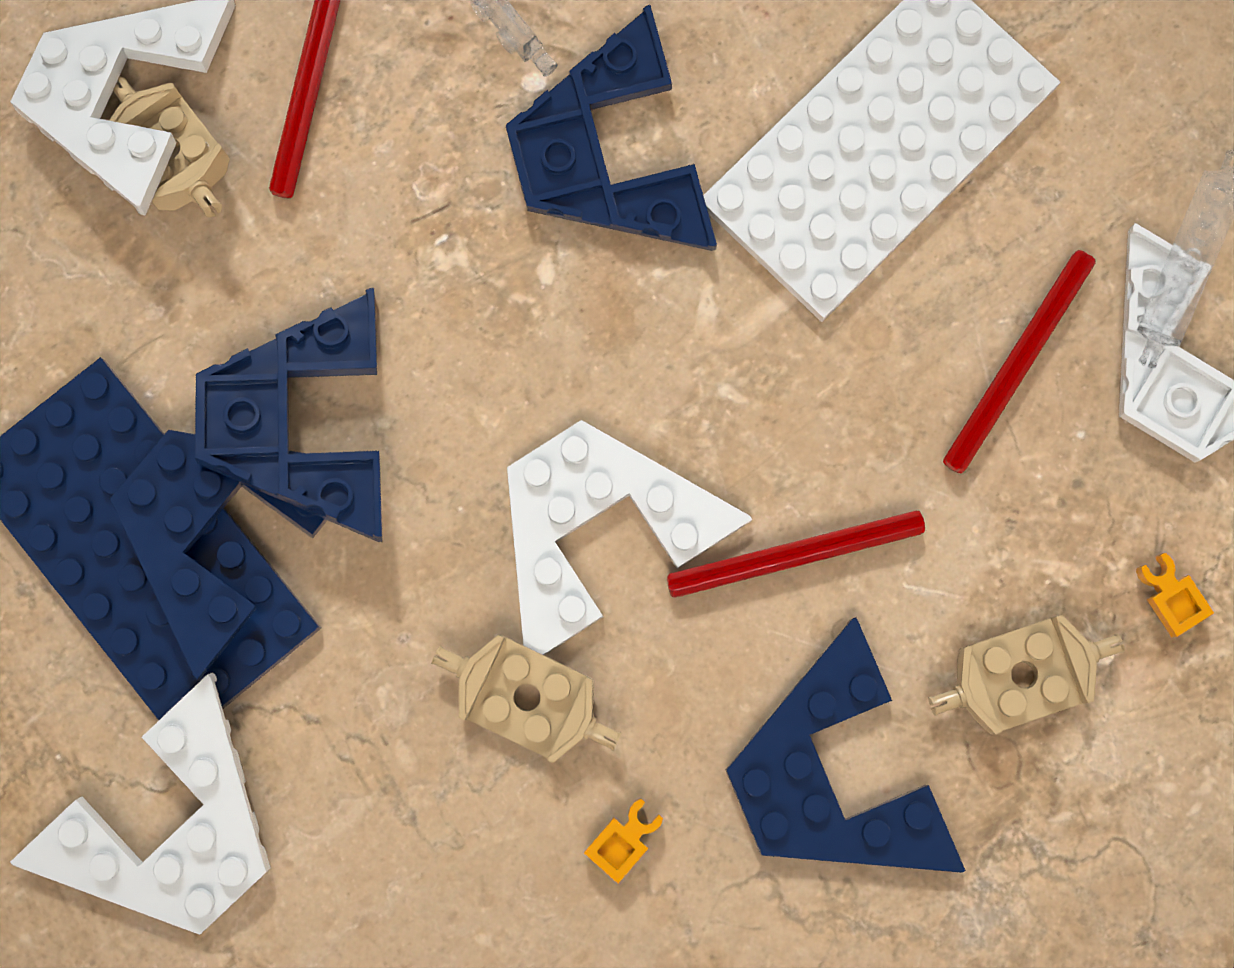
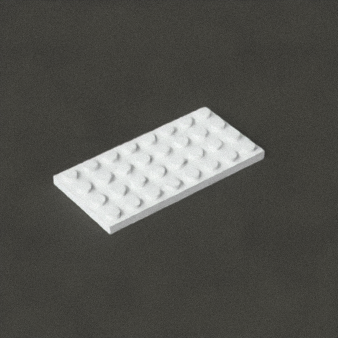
M903 0L703 195L708 214L811 313L823 322L1058 87L1060 81L972 0Z

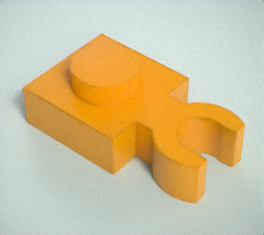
M1162 553L1155 557L1161 566L1159 576H1154L1147 565L1138 567L1136 573L1141 582L1148 586H1153L1157 593L1148 598L1147 601L1172 638L1183 634L1214 614L1190 575L1183 576L1179 580L1176 579L1174 576L1176 568L1173 559L1167 553Z
M641 798L631 805L628 812L629 820L624 826L613 817L584 851L586 856L618 884L648 850V847L639 838L643 834L656 831L663 821V817L659 814L649 824H643L638 820L637 813L645 804V801Z

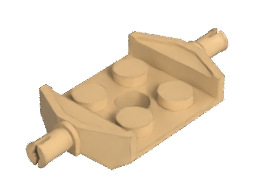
M119 77L118 82L122 88H119L116 84L113 92L122 103L109 121L171 132L176 141L175 147H180L177 156L169 160L152 203L158 210L175 211L193 201L198 203L207 217L216 216L209 207L210 205L219 214L222 210V204L212 194L213 190L211 187L226 175L230 160L221 145L217 143L172 83L136 93L125 77Z
M1063 615L1055 616L960 648L957 660V686H954L951 691L928 697L929 704L935 705L944 702L939 706L931 708L935 716L959 706L960 708H966L978 724L987 732L999 734L1003 730L1080 704L1093 702L1099 659L1125 652L1124 644L1110 647V645L1122 641L1119 634H1114V636L1092 643ZM1019 662L1028 664L1034 673L1033 682L1026 688L1018 687L1012 680V669Z
M497 635L471 658L467 656L464 659L442 648V646H439L435 654L446 658L447 661L434 656L431 664L457 674L456 677L459 678L460 719L474 722L548 758L547 761L552 763L583 738L586 740L590 738L614 751L617 742L605 736L618 741L622 733L597 723V718L593 717L594 684L592 678L503 635ZM524 684L535 686L540 693V703L533 710L522 709L516 702V691Z

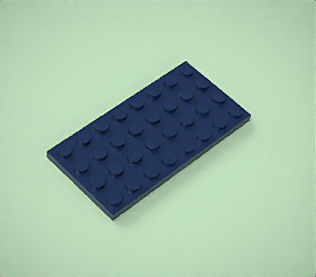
M100 357L0 436V520L152 713L160 720L200 681L194 678L110 498L163 437L164 432L109 364ZM223 508L186 553L187 556L245 597L257 608L201 678L202 680L207 674L212 672L217 678L215 685L222 709L322 628L225 508Z

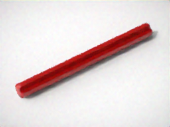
M314 0L269 185L270 192L277 197L290 199L294 196L340 0Z
M1077 250L1067 262L944 457L943 463L952 471L961 474L968 468L1096 264L1093 256L1085 251Z
M916 510L670 573L667 576L670 595L676 598L921 535L925 532L924 518L921 512Z

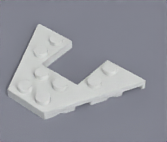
M195 0L45 32L10 102L17 113L28 122L34 123L52 142L56 141L69 152L75 161L91 174L97 175L110 190H115L131 203L139 214L145 216L175 148L176 141L171 132L100 119L127 58L207 73L236 6L234 0Z
M1135 223L1128 231L1119 417L1191 461L1198 462L1234 440V380L1168 341L1211 268Z
M582 420L507 467L523 645L545 655L603 617L556 542L626 497L630 496L677 569L751 522L752 518Z
M213 672L207 674L142 736L143 740L204 804L144 862L138 858L83 797H80L70 804L10 863L13 866L200 935L271 868L265 847L261 845L259 839V825L255 811H251L244 786L246 782L238 752L233 748L230 737L231 727L229 720H225L215 681H217Z

